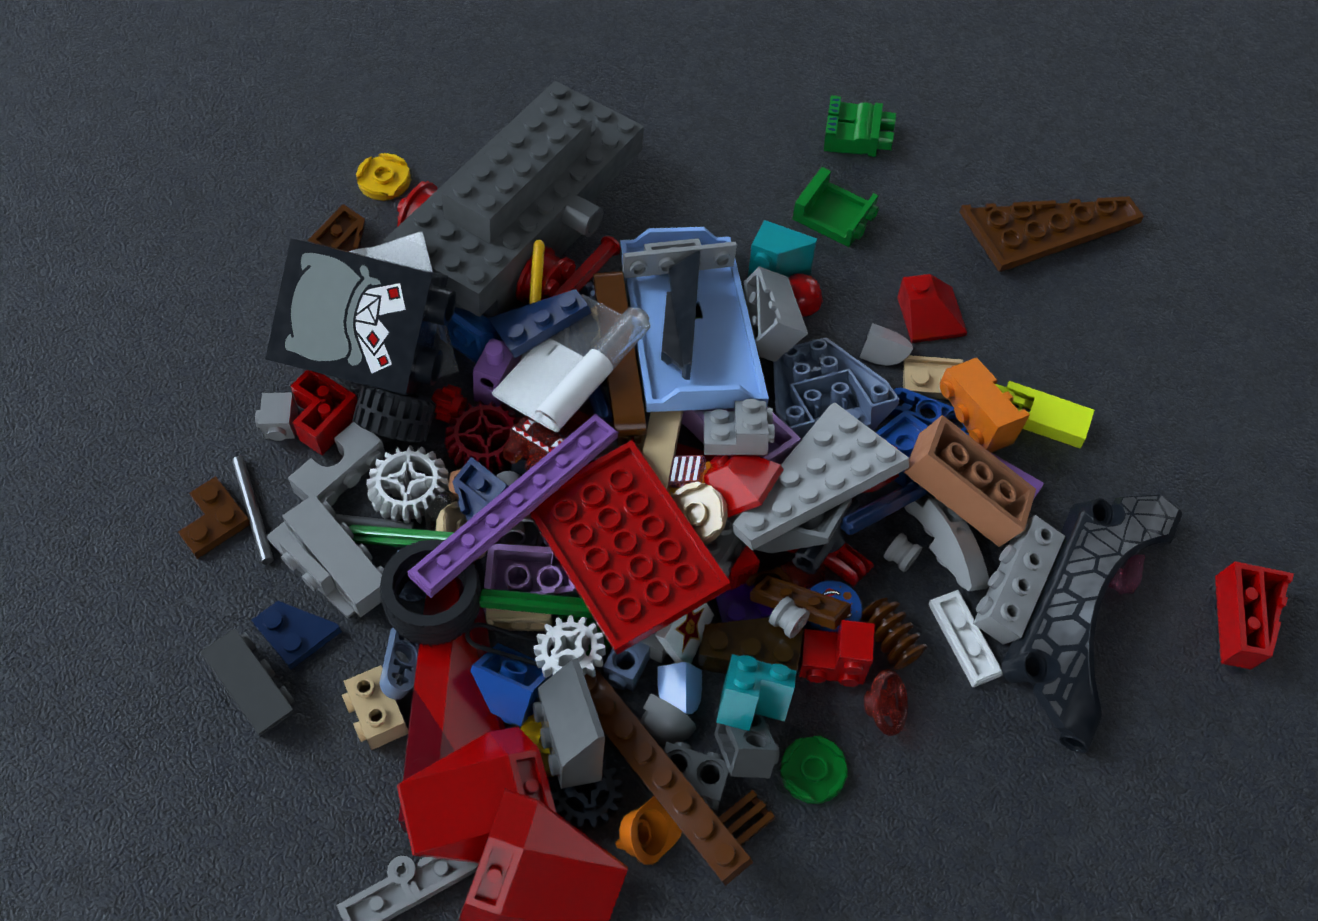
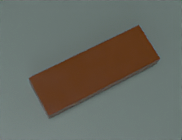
M768 575L750 591V601L773 609L783 598L789 596L794 600L795 606L805 608L810 612L807 621L833 630L840 625L841 620H845L851 613V604Z

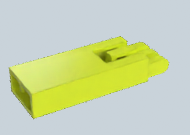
M1012 381L1008 382L1007 387L995 384L1002 393L1008 391L1014 397L1011 402L1019 406L1017 408L1019 411L1023 407L1030 409V412H1028L1030 416L1022 429L1081 449L1090 427L1094 409Z

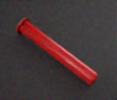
M604 236L601 239V245L553 296L574 289L580 292L593 278V274L597 273L613 255L616 256L621 252V246L618 241L611 236Z

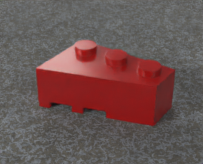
M1235 561L1215 576L1221 664L1253 669L1273 656L1281 626L1279 618L1282 608L1286 606L1288 599L1286 592L1289 583L1293 581L1294 573Z

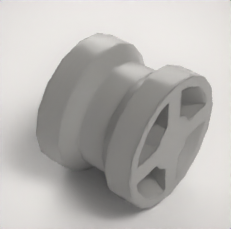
M900 533L886 550L884 558L888 561L896 562L899 569L906 572L919 556L922 547L918 544L910 543L907 536Z
M787 596L774 608L770 615L769 623L774 627H781L784 629V634L787 637L793 638L806 624L810 612L805 608L795 606L794 600Z

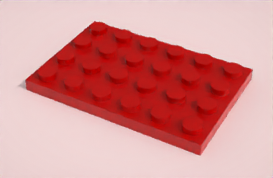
M632 440L584 466L530 513L540 533L616 655L732 588L730 580Z

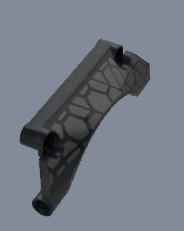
M1162 495L1115 498L1112 506L1101 498L1072 505L1060 532L1065 538L1024 633L1020 639L1012 641L1002 661V673L1007 681L1011 683L1030 682L1034 686L1032 692L1054 726L1061 732L1060 743L1072 751L1078 753L1088 752L1102 717L1095 679L1094 637L1098 613L1104 594L1119 568L1130 557L1154 544H1170L1181 520L1182 511Z

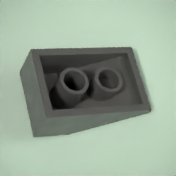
M852 498L754 550L777 553L828 544L852 504ZM741 540V542H742V547L747 546V545Z

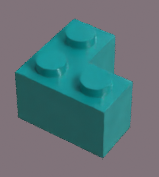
M732 654L723 685L716 723L750 731L754 714L785 721L795 689L796 670L789 669L782 664H769L757 661L751 656Z

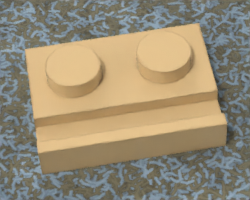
M909 355L903 360V388L931 399L949 400L941 393L940 381L947 368L963 363V360Z

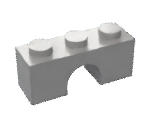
M352 422L334 438L338 451L343 456L342 460L334 466L324 467L310 458L288 477L294 493L303 501L314 494L321 503L327 501L332 506L345 490L354 487L360 481L361 476L369 469L376 467V459L383 460L385 450L382 440L374 433Z

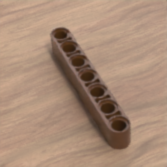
M623 272L593 274L603 354L613 365V371L607 376L610 406L613 413V427L618 432V438L646 435L645 413Z

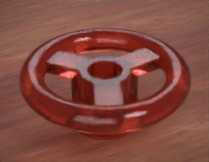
M890 669L882 670L876 675L871 690H868L864 697L866 713L874 718L878 729L887 736H895L902 731L908 714V698L904 683L900 676ZM888 679L887 689H882L883 683ZM896 693H897V698H898V709H897V707H896V705H897V703H896V697H895V694H896ZM883 716H890L893 725L889 726Z

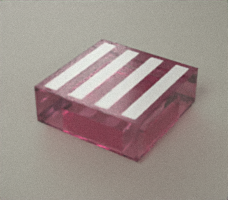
M673 456L668 481L671 488H681L685 484L694 482L702 483L706 464L704 456Z

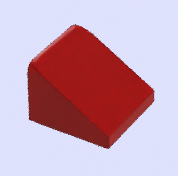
M745 546L730 571L729 580L732 588L729 590L746 584V580L758 571L760 560L748 546Z

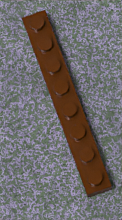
M594 666L596 676L592 677L586 674L584 677L604 733L726 886L753 863L752 859Z

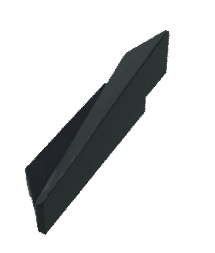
M700 251L693 253L670 267L668 273L671 292L667 291L661 360L667 365L671 363L682 370V377L685 380H690Z

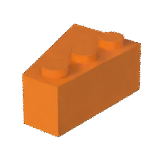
M976 357L947 368L940 381V390L942 395L951 402L956 418L964 424L969 432V436L992 453L1014 444L1030 414L1025 409L1019 411L1012 404L1011 401H1013L1014 397L1008 391L1005 393L1000 391L995 385L997 383L995 376Z

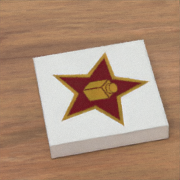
M707 603L657 631L656 638L675 663L687 662L691 664L702 641L704 626L711 623L714 614Z

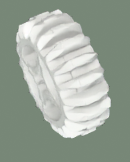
M409 445L407 451L404 452L397 447L396 454L394 455L385 452V461L376 459V468L370 469V479H367V494L376 512L380 511L384 519L391 517L392 522L403 519L405 524L411 522V519H416L421 524L422 516L426 515L432 519L433 509L442 510V502L448 501L449 497L447 491H450L448 487L450 476L441 458L437 459L433 451L426 454L425 449L421 446L414 452L413 447ZM415 470H419V471L425 472V473H427L429 476H425V474L417 473ZM387 494H392L393 497H400L403 501L395 500Z

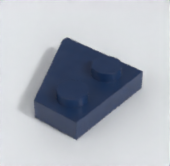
M470 457L452 481L455 493L459 496L458 504L460 511L466 515L467 521L509 487L472 457Z
M276 601L251 620L290 670L342 632L337 623L280 601Z

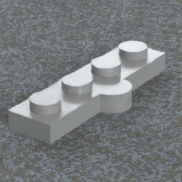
M398 856L389 863L387 878L336 906L343 921H389L474 874L479 863L424 857L415 864L407 856Z

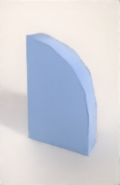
M687 662L658 666L657 686L659 697L679 708L685 714H693L701 702L702 670Z

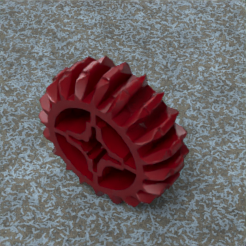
M480 400L477 407H473L468 403L467 411L458 409V418H450V427H446L445 446L448 449L449 458L454 460L455 466L458 469L464 467L470 457H472L492 473L496 470L500 473L504 472V466L512 467L514 458L521 459L522 450H525V438L512 430L515 426H519L522 419L516 416L514 409L507 411V406L504 403L496 407L493 400L489 405H484ZM485 432L487 433V445L484 443Z

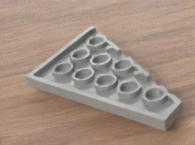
M833 403L781 464L784 470L763 504L742 512L733 523L734 534L751 550H754L908 469L909 457L837 403Z

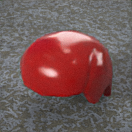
M796 273L789 276L788 279L802 317L810 316L817 312L823 302L818 281L806 274Z

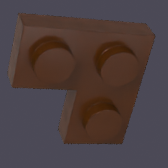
M215 476L189 493L204 515L178 531V533L198 559L249 526L250 522Z

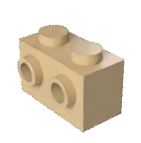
M381 665L343 681L347 689V693L342 694L348 712L355 711L359 719L358 722L353 723L360 742L367 740L372 750L408 734L407 726L396 700L387 697L380 688Z

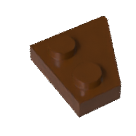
M342 204L308 239V242L346 251L359 249L365 228V218Z

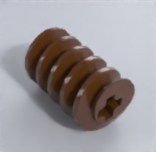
M886 597L878 599L862 611L861 618L863 621L875 624V641L881 643L880 649L883 653H889L887 660L890 664H896L894 670H899L916 661L927 649V645H915V642L921 637L920 634H908L914 626L913 623L902 624L901 621L907 616L906 612L895 614L894 611L900 606V603L898 601L888 603V598Z

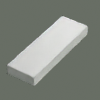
M959 590L930 600L928 605L972 688L1001 677L1003 674L1002 669L980 628L973 624L975 619Z

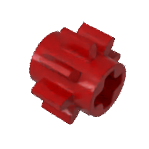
M448 384L443 389H436L431 399L437 404L435 408V413H437L436 419L449 423L450 418H458V409L465 411L467 398L460 394L461 388Z

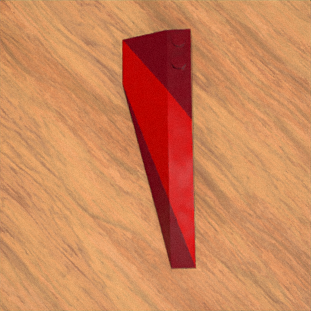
M455 577L432 598L426 594L423 615H435L447 611L457 603L463 593L464 587L462 582ZM480 607L474 623H486L482 607ZM476 627L471 630L470 637L475 643L490 647L486 628ZM465 633L457 637V639L451 640V642H445V644H419L403 781L485 733L505 729L504 721L501 717L490 712L471 673L472 665L485 655L487 651L472 647L466 641ZM400 803L398 821L403 831L407 832Z

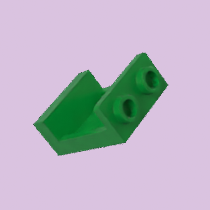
M821 167L795 201L792 220L850 247L855 239H861L866 230L867 222H872L877 216L879 207L876 205L879 195L873 193L869 200L861 198L829 182L831 171Z

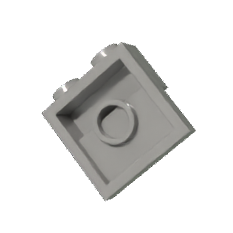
M746 399L744 401H735V411L722 409L704 411V455H768V443H774L775 429L773 424V408H766V401Z

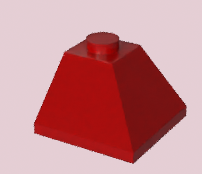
M932 274L902 278L897 298L911 343L967 335L953 288Z
M716 455L710 461L711 466L704 475V482L722 494L727 504L728 517L761 506L784 469L781 464L756 455Z

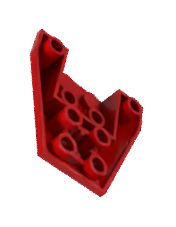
M519 727L487 732L397 785L412 855L479 863L505 788L538 799L556 812L540 749Z
M505 788L458 921H609L626 877L628 866L540 800Z

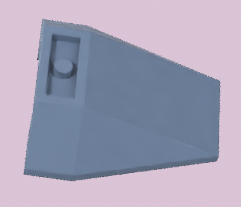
M827 337L794 345L776 362H773L776 416L792 429L801 440L833 403H837L873 431L899 404L898 396L885 379Z

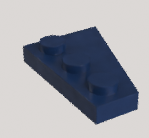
M574 289L488 319L513 357L517 358L592 312L579 292Z

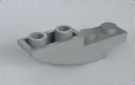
M929 494L904 507L909 514L915 516L920 521L925 532L935 538L928 548L936 555L937 561L942 566L948 568L956 577L957 583L962 588L968 591H975L989 587L988 572L981 550L964 519L959 517L941 501L932 498Z

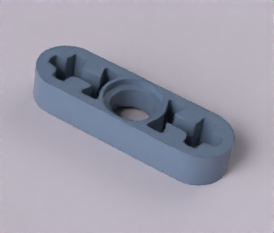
M392 627L380 677V688L387 697L400 700L414 686L419 644L413 643L411 640L405 641V637H402ZM395 652L404 653L409 663L399 660ZM397 673L401 674L398 677V681L394 678L397 675Z

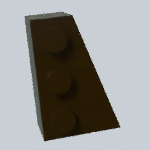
M770 617L705 624L699 652L698 668L727 674L731 656L734 654L738 656H751L757 661L769 664H782L789 669L796 670L797 675L804 627L795 637L789 638L784 634V629L779 626L774 627L769 623Z

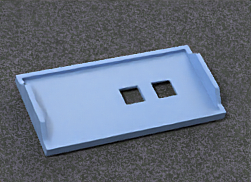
M705 227L648 228L634 240H620L622 267L624 253L644 251V244L699 238L701 245L731 242L730 237H716ZM736 259L733 267L699 270L696 304L700 306L702 318L695 319L690 380H685L682 377V370L673 363L667 365L661 360L667 291L671 292L668 274L624 278L646 412L735 408V401H744L746 399L766 401V407L768 406L769 397Z

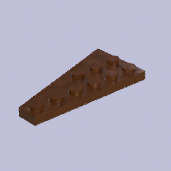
M1130 196L1097 198L1095 202H1081L1080 199H1070L1069 203H1056L1055 200L1013 202L1012 206L998 207L996 203L985 204V207L972 208L971 205H961L959 211L999 272L1139 224L1144 217Z

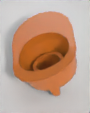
M653 796L643 806L623 817L619 829L620 838L616 841L615 845L618 849L625 850L629 855L636 857L644 865H653L675 845L681 837L682 830L656 797Z

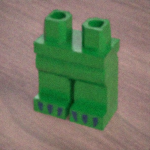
M831 95L823 151L852 154L868 153V156L876 157L877 149L892 150L894 132L880 131V129L894 131L896 113L882 111L883 103H875V106L867 102L860 104L841 102L840 96Z

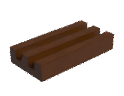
M753 790L718 817L724 825L749 804L754 806L727 828L731 834H734L758 813L761 814L763 818L736 839L741 846L775 818L774 814L766 809L763 801L757 798V794Z

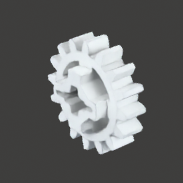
M569 615L567 622L563 623L558 617L556 618V626L544 625L546 635L537 634L538 645H534L535 656H537L535 658L538 668H542L543 676L547 678L552 674L554 675L571 659L578 658L583 674L595 677L594 666L602 667L603 658L601 656L606 655L603 634L597 633L596 624L593 623L587 627L586 618L582 617L577 623L574 622L573 616ZM591 644V652L587 656L586 651L589 650L588 645ZM553 645L554 649L551 650V656L549 657V649Z

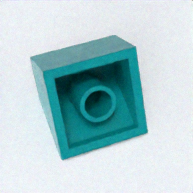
M764 220L751 245L748 277L758 267L787 277L796 273L810 275L817 238Z

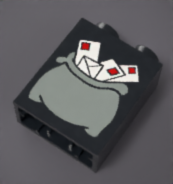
M290 238L265 359L404 395L423 393L424 384L434 386L441 372L443 352L434 349L433 344L438 324L448 326L453 317L456 305V292L446 289L448 275Z

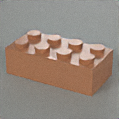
M943 415L919 433L909 458V468L904 471L907 476L998 547L1025 530L1036 488Z

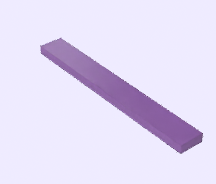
M594 414L408 571L409 578L432 598L618 438V432L597 414Z

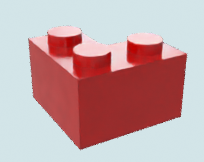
M306 370L290 386L297 405L304 409L292 423L299 440L323 456L335 443L334 438L354 422L353 416L358 400L355 394L326 375Z
M841 620L838 632L805 629L801 645L799 677H804L814 683H822L829 680L837 681L847 687L863 685L873 662L875 624Z

